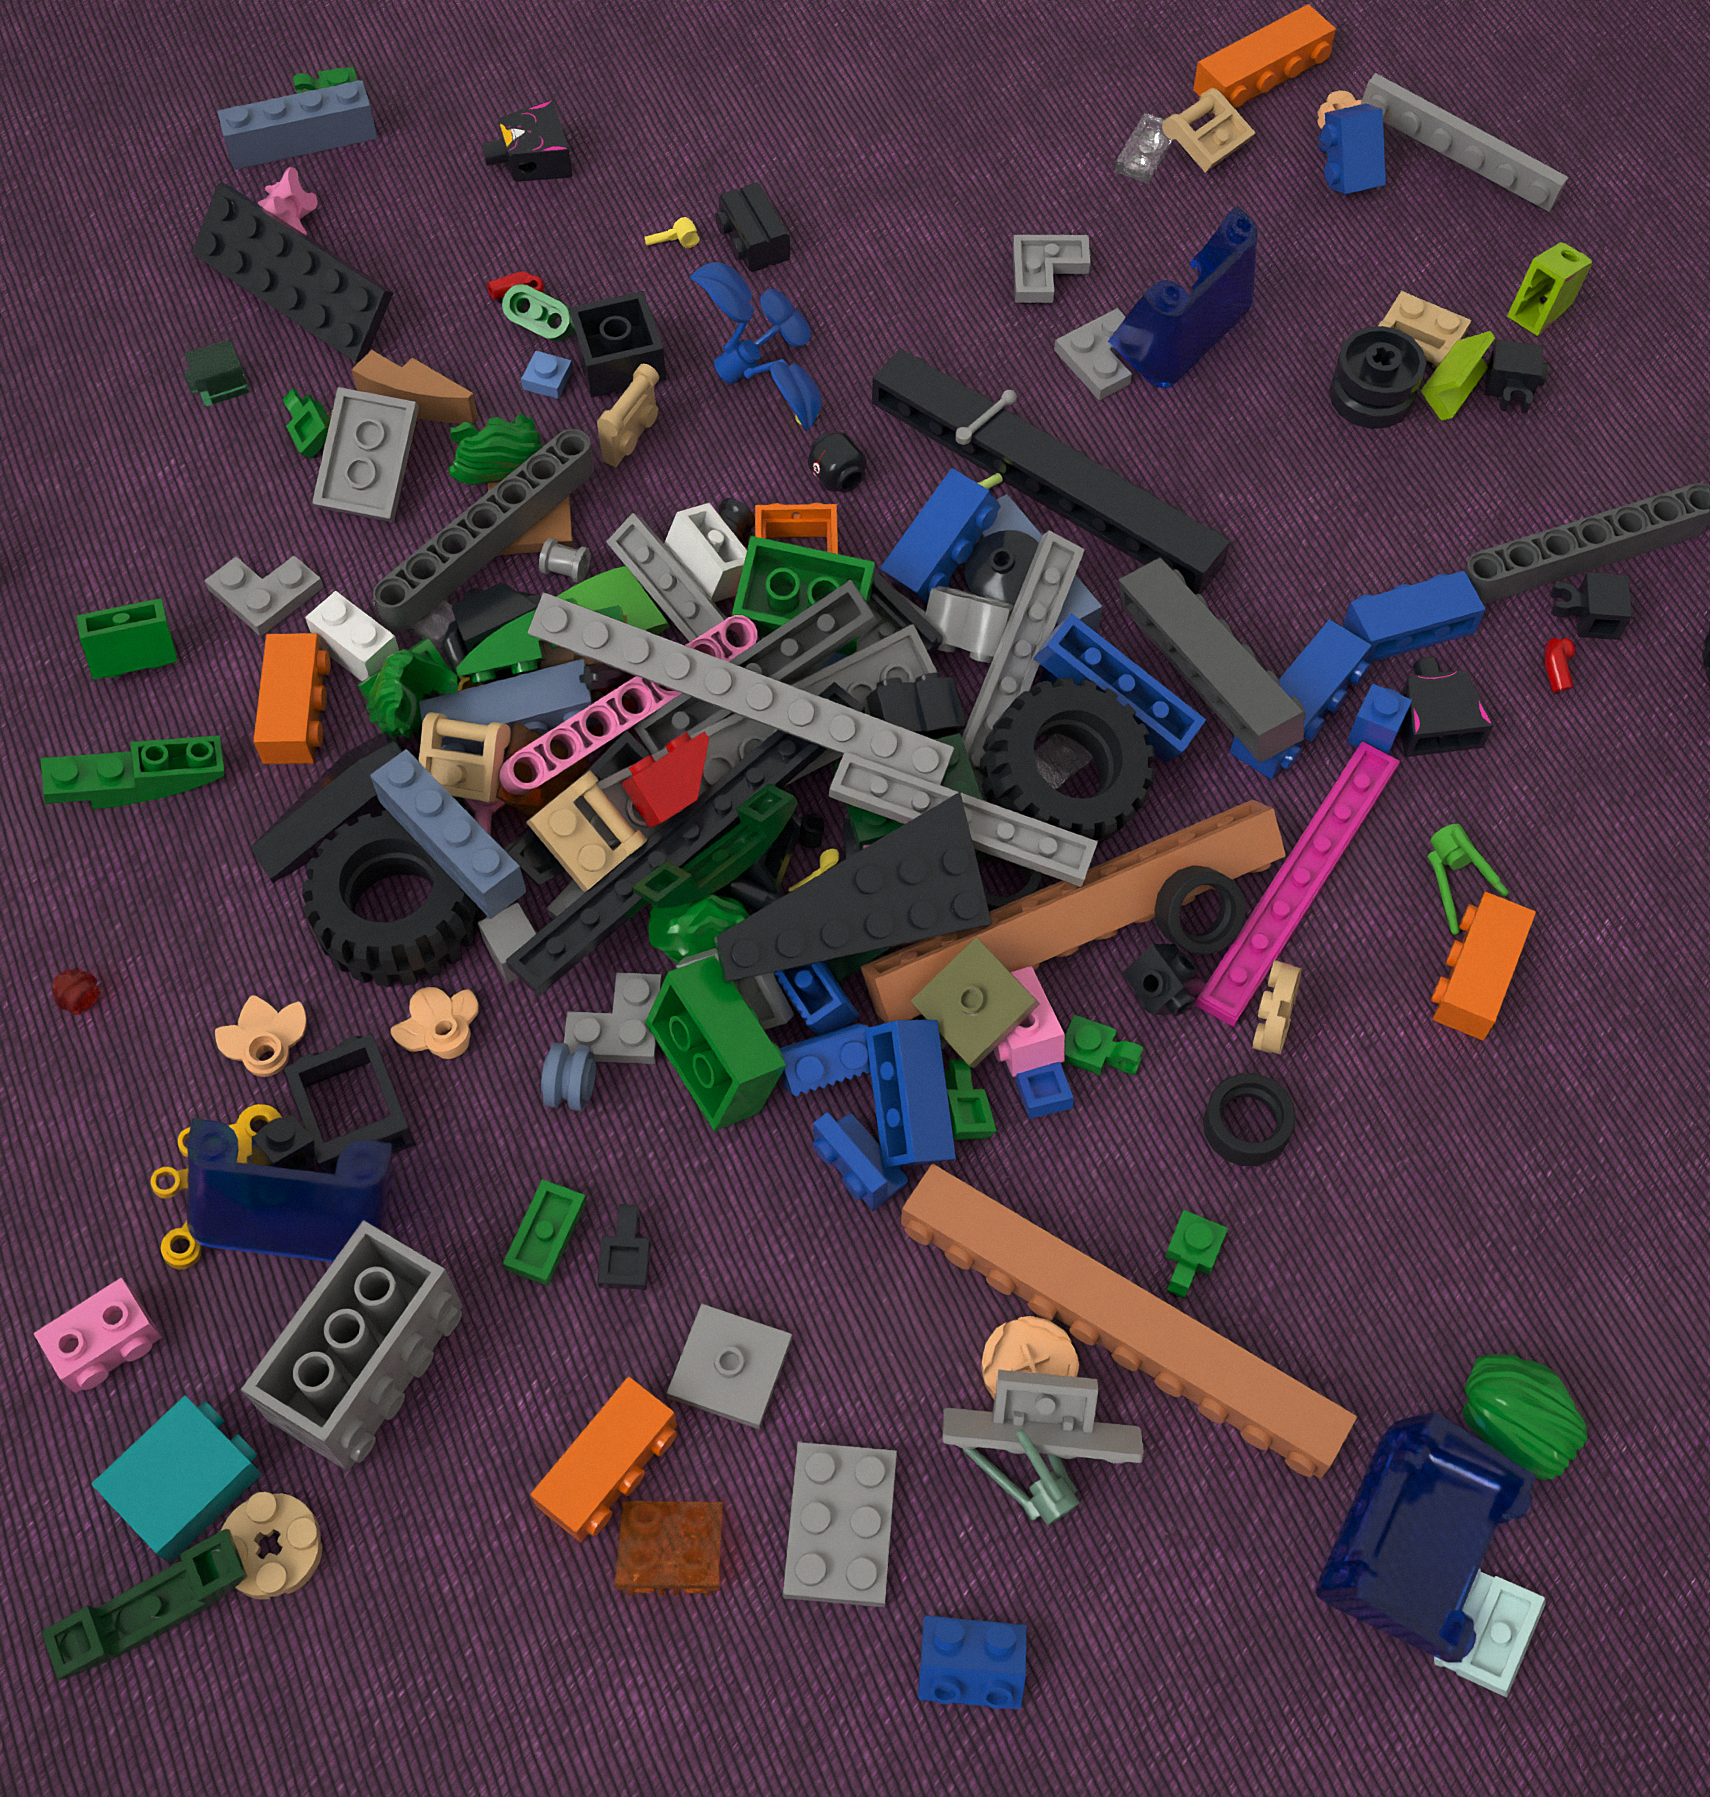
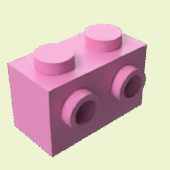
M1032 966L1011 973L1034 996L1040 1005L993 1049L999 1062L1006 1061L1012 1077H1015L1018 1073L1045 1065L1064 1062L1065 1034Z
M122 1277L33 1333L60 1380L75 1394L80 1390H89L98 1386L108 1377V1372L125 1361L131 1362L143 1357L151 1350L152 1344L162 1338L136 1293Z

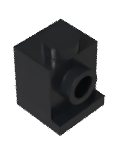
M293 1114L286 1118L273 1119L252 1137V1154L247 1157V1163L274 1195L314 1172L315 1140ZM290 1159L294 1161L293 1164L282 1170L284 1162Z

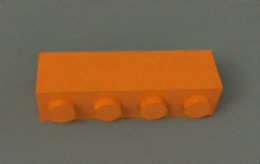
M1307 4L1199 61L1193 90L1201 96L1210 88H1215L1221 92L1234 108H1238L1246 101L1261 93L1270 91L1274 86L1289 78L1296 77L1302 71L1315 64H1320L1329 58L1332 52L1336 28Z

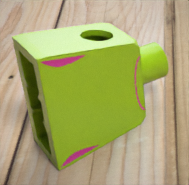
M1561 242L1536 256L1531 262L1507 317L1536 336H1539L1572 305L1592 266L1591 259L1566 243ZM1545 296L1548 299L1545 303L1541 304L1539 298Z

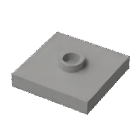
M701 1304L668 1388L667 1397L760 1430L791 1345L792 1334Z

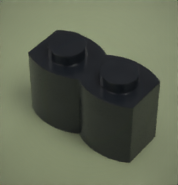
M940 673L921 675L915 679V682L902 683L899 677L885 679L876 684L877 688L866 697L872 717L933 740L955 735L966 727L955 679L953 677L941 678Z

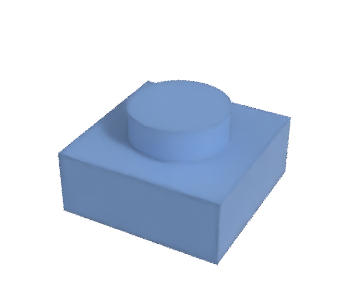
M535 351L521 378L523 390L559 399L573 372L572 360Z

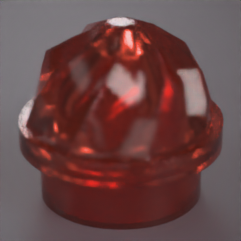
M79 968L73 970L66 969L59 973L51 985L56 1005L62 1010H69L74 1015L89 1010L97 1002L101 994L100 988L96 985V978L90 972H85Z

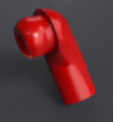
M519 271L487 282V289L491 299L494 301L503 298L511 287L519 284L527 285L544 293V283L537 275Z
M1558 638L1550 639L1545 644L1544 654L1545 667L1552 693L1572 689L1574 685L1567 660L1575 654L1574 644L1569 638H1561L1560 640Z

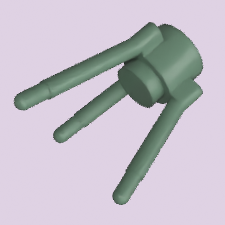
M1024 1430L1017 1431V1438L1041 1478L1029 1487L1034 1496L1032 1498H1029L975 1448H963V1451L981 1469L1023 1506L1032 1521L1041 1516L1046 1525L1049 1526L1080 1504L1074 1494L1078 1490L1068 1477L1061 1458L1054 1454H1047L1054 1470L1050 1473Z

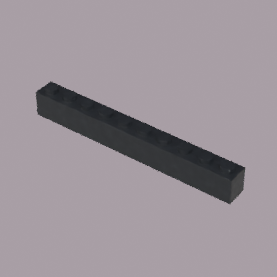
M900 349L873 377L872 404L991 475L999 473L1002 476L1003 482L1141 564L1147 565L1161 557L1172 570L1177 569L1182 574L1187 587L1194 594H1201L1225 565L1230 540L1224 538L1218 531L1200 524L1182 510L1175 509L1164 503L1151 492L1140 489L1123 479L1117 472L1104 468L1089 459L1081 451L1068 447L1056 440L1050 433L1039 430L1013 412H1008L1002 408L972 434L970 443L965 445L959 444L955 439L957 429L970 426L995 403L991 402L985 395L976 393L960 384L954 377L945 375L931 367L923 359L914 357Z

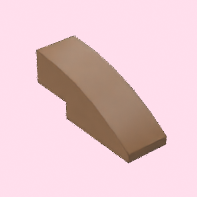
M371 350L351 369L357 391L414 401L419 405L417 415L419 419L446 423L468 422L471 424L478 420L475 400L471 391L414 358H411L403 367H400Z

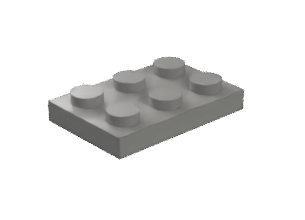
M338 387L312 504L317 508L394 522L419 405L414 401Z
M798 1442L783 1588L784 1599L885 1607L897 1451Z

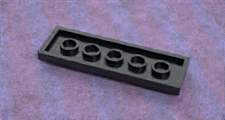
M217 184L192 253L353 361L360 362L370 351L394 292L276 215L265 210L227 184Z

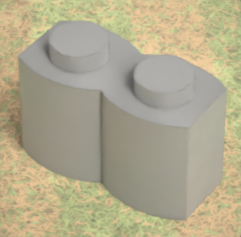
M938 586L931 588L925 620L942 635L943 642L937 650L955 652V648L959 647L970 651L969 657L971 659L991 663L1014 605L977 596L965 591Z

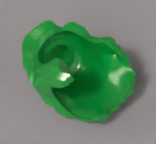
M522 413L516 416L512 423L500 417L489 418L486 426L480 432L473 424L463 422L457 427H450V438L452 441L459 443L456 450V460L453 461V466H449L448 471L455 480L468 485L502 481L543 447L540 442L541 437L536 432L531 416L527 419Z
M406 648L395 651V653L386 658L367 695L366 710L370 714V722L378 725L383 735L389 734L396 739L402 735L412 739L413 732L418 734L422 726L419 701L426 700V694L434 695L436 692L440 694L457 693L458 675L432 660L426 661L420 654L409 651Z
M714 893L688 904L660 909L652 904L653 907L649 912L651 917L648 918L649 924L647 926L648 938L651 947L664 951L669 959L678 964L687 956L716 948L714 938L750 917V914L740 901Z
M1484 1355L1476 1358L1471 1374L1466 1382L1465 1392L1467 1401L1462 1410L1463 1418L1469 1428L1488 1444L1505 1466L1521 1474H1529L1541 1480H1547L1548 1478L1553 1480L1556 1475L1560 1476L1564 1472V1468L1569 1467V1460L1575 1459L1577 1450L1584 1447L1588 1434L1585 1420L1576 1409L1573 1400L1558 1375L1545 1365L1534 1361L1522 1360L1516 1355Z

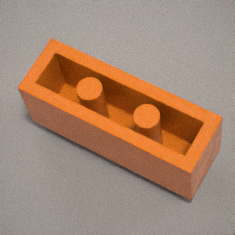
M317 633L266 634L253 740L263 764L314 763L316 747L322 746L323 728L322 723L319 721L320 711H325L327 705L326 688L322 684L323 675H329L330 654L328 650L322 649Z
M1486 891L1482 895L1477 907L1468 904L1459 925L1460 929L1466 931L1463 941L1454 940L1445 961V965L1452 967L1448 979L1440 976L1430 1000L1438 1004L1432 1020L1484 1041L1496 1021L1536 911Z
M628 1376L531 1492L530 1496L535 1506L580 1543L583 1542L588 1534H591L593 1537L596 1536L610 1520L613 1514L610 1507L622 1493L625 1496L630 1495L640 1484L645 1475V1471L642 1468L654 1453L658 1457L663 1455L675 1440L677 1432L674 1429L677 1426L674 1411Z

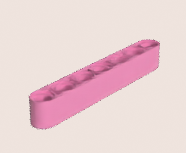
M734 615L685 646L729 662L756 644L757 629L749 618L743 615ZM727 629L738 634L740 647H734L727 641ZM637 676L507 759L499 771V779L502 786L514 795H524L533 791L682 693L674 690L665 691L656 683ZM623 695H630L637 701V714H631L624 709L622 705ZM587 717H594L602 723V737L594 736L588 731L586 727ZM551 740H560L567 746L568 757L566 760L558 759L552 754L550 750ZM516 762H522L531 768L532 780L530 783H523L515 777L513 767Z

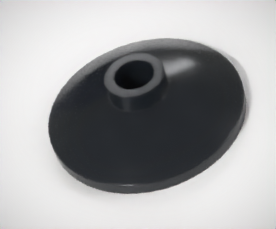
M1016 530L998 531L984 537L973 547L972 554L965 564V579L971 593L1015 605L1039 543L1030 535ZM1002 559H1010L1005 566L996 565Z

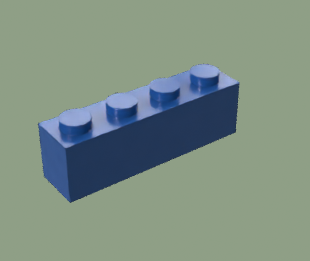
M1072 613L1054 629L1033 657L1034 660L1057 678H1072L1074 685H1079L1084 679L1095 682L1097 684L1096 690L1104 692L1108 688L1117 693L1116 701L1124 707L1129 703L1137 712L1133 716L1137 724H1145L1150 734L1145 739L1146 746L1152 745L1154 747V754L1165 763L1183 753L1206 721L1203 716Z
M1330 619L1278 680L1289 697H1296L1302 704L1306 714V718L1303 720L1304 740L1307 739L1310 742L1315 739L1325 723V720L1322 718L1328 711L1332 713L1338 711L1348 695V692L1345 690L1351 683L1356 686L1359 685L1371 666L1366 660L1372 645ZM1234 736L1230 754L1272 780L1282 767L1289 770L1302 751L1299 746L1304 740L1259 763L1241 741Z

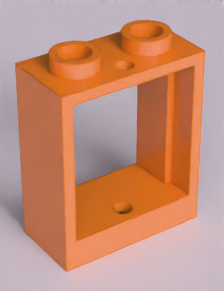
M773 503L770 505H755V537L764 539L827 537V552L838 554L837 504L783 505Z

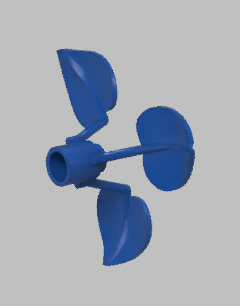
M712 262L697 269L690 276V279L701 285L719 308L728 317L739 323L730 341L723 346L724 352L714 360V367L718 375L726 383L733 385L744 376L750 379L755 374L771 370L774 382L805 431L812 427L822 406L821 394L813 379L802 367L797 364L788 366L787 362L783 359L757 366L760 359L758 348L778 332L781 333L785 341L792 347H802L809 341L811 330L805 317L794 308L791 301L782 292L776 289H768L761 295L760 303L765 316L774 326L754 343L750 340L740 341L739 338L754 313V308L749 303L752 299L749 286L736 270L724 263Z

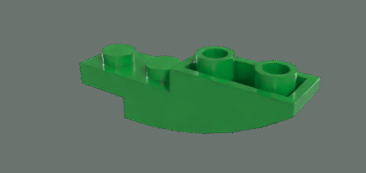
M569 598L565 600L570 603L578 605L577 601L574 598ZM619 605L594 610V612L625 623L623 610ZM536 610L507 623L482 641L457 666L458 677H470L471 684H477L497 679L495 672L512 668L513 675L538 670L537 662L547 660L543 643L547 642L534 638L527 633ZM550 644L551 649L560 648L556 645Z
M220 735L130 742V752L40 758L45 804L91 800L92 809L111 808L161 799L208 784L224 776Z

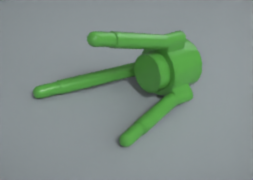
M1451 824L1440 829L1432 836L1430 842L1434 851L1428 854L1427 857L1435 870L1451 933L1457 935L1460 932L1444 865H1449L1451 869L1457 870L1473 862L1501 896H1507L1508 890L1491 866L1474 848L1463 827L1460 824Z

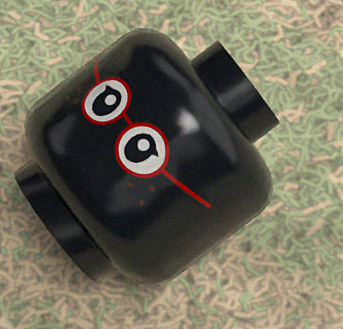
M836 432L832 434L825 433L815 439L812 443V450L809 453L807 463L809 469L822 486L830 492L840 491L842 493L856 488L864 479L867 461L864 453L852 438L843 432Z

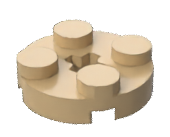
M1274 960L1268 986L1273 987L1274 992L1264 991L1258 1017L1267 1020L1266 1024L1258 1023L1252 1049L1281 1054L1291 1021L1290 1016L1293 1004L1295 1005L1302 968Z
M258 1492L252 1495L248 1501L239 1505L227 1518L221 1531L225 1528L230 1530L248 1576L235 1587L241 1593L255 1599H271L270 1597L279 1596L283 1593L290 1594L300 1589L312 1577L322 1557L321 1532L317 1518L304 1503L287 1494ZM273 1533L281 1534L277 1541L282 1547L281 1552L277 1556L269 1553L264 1559L260 1558L261 1547L259 1542L264 1536L270 1537Z

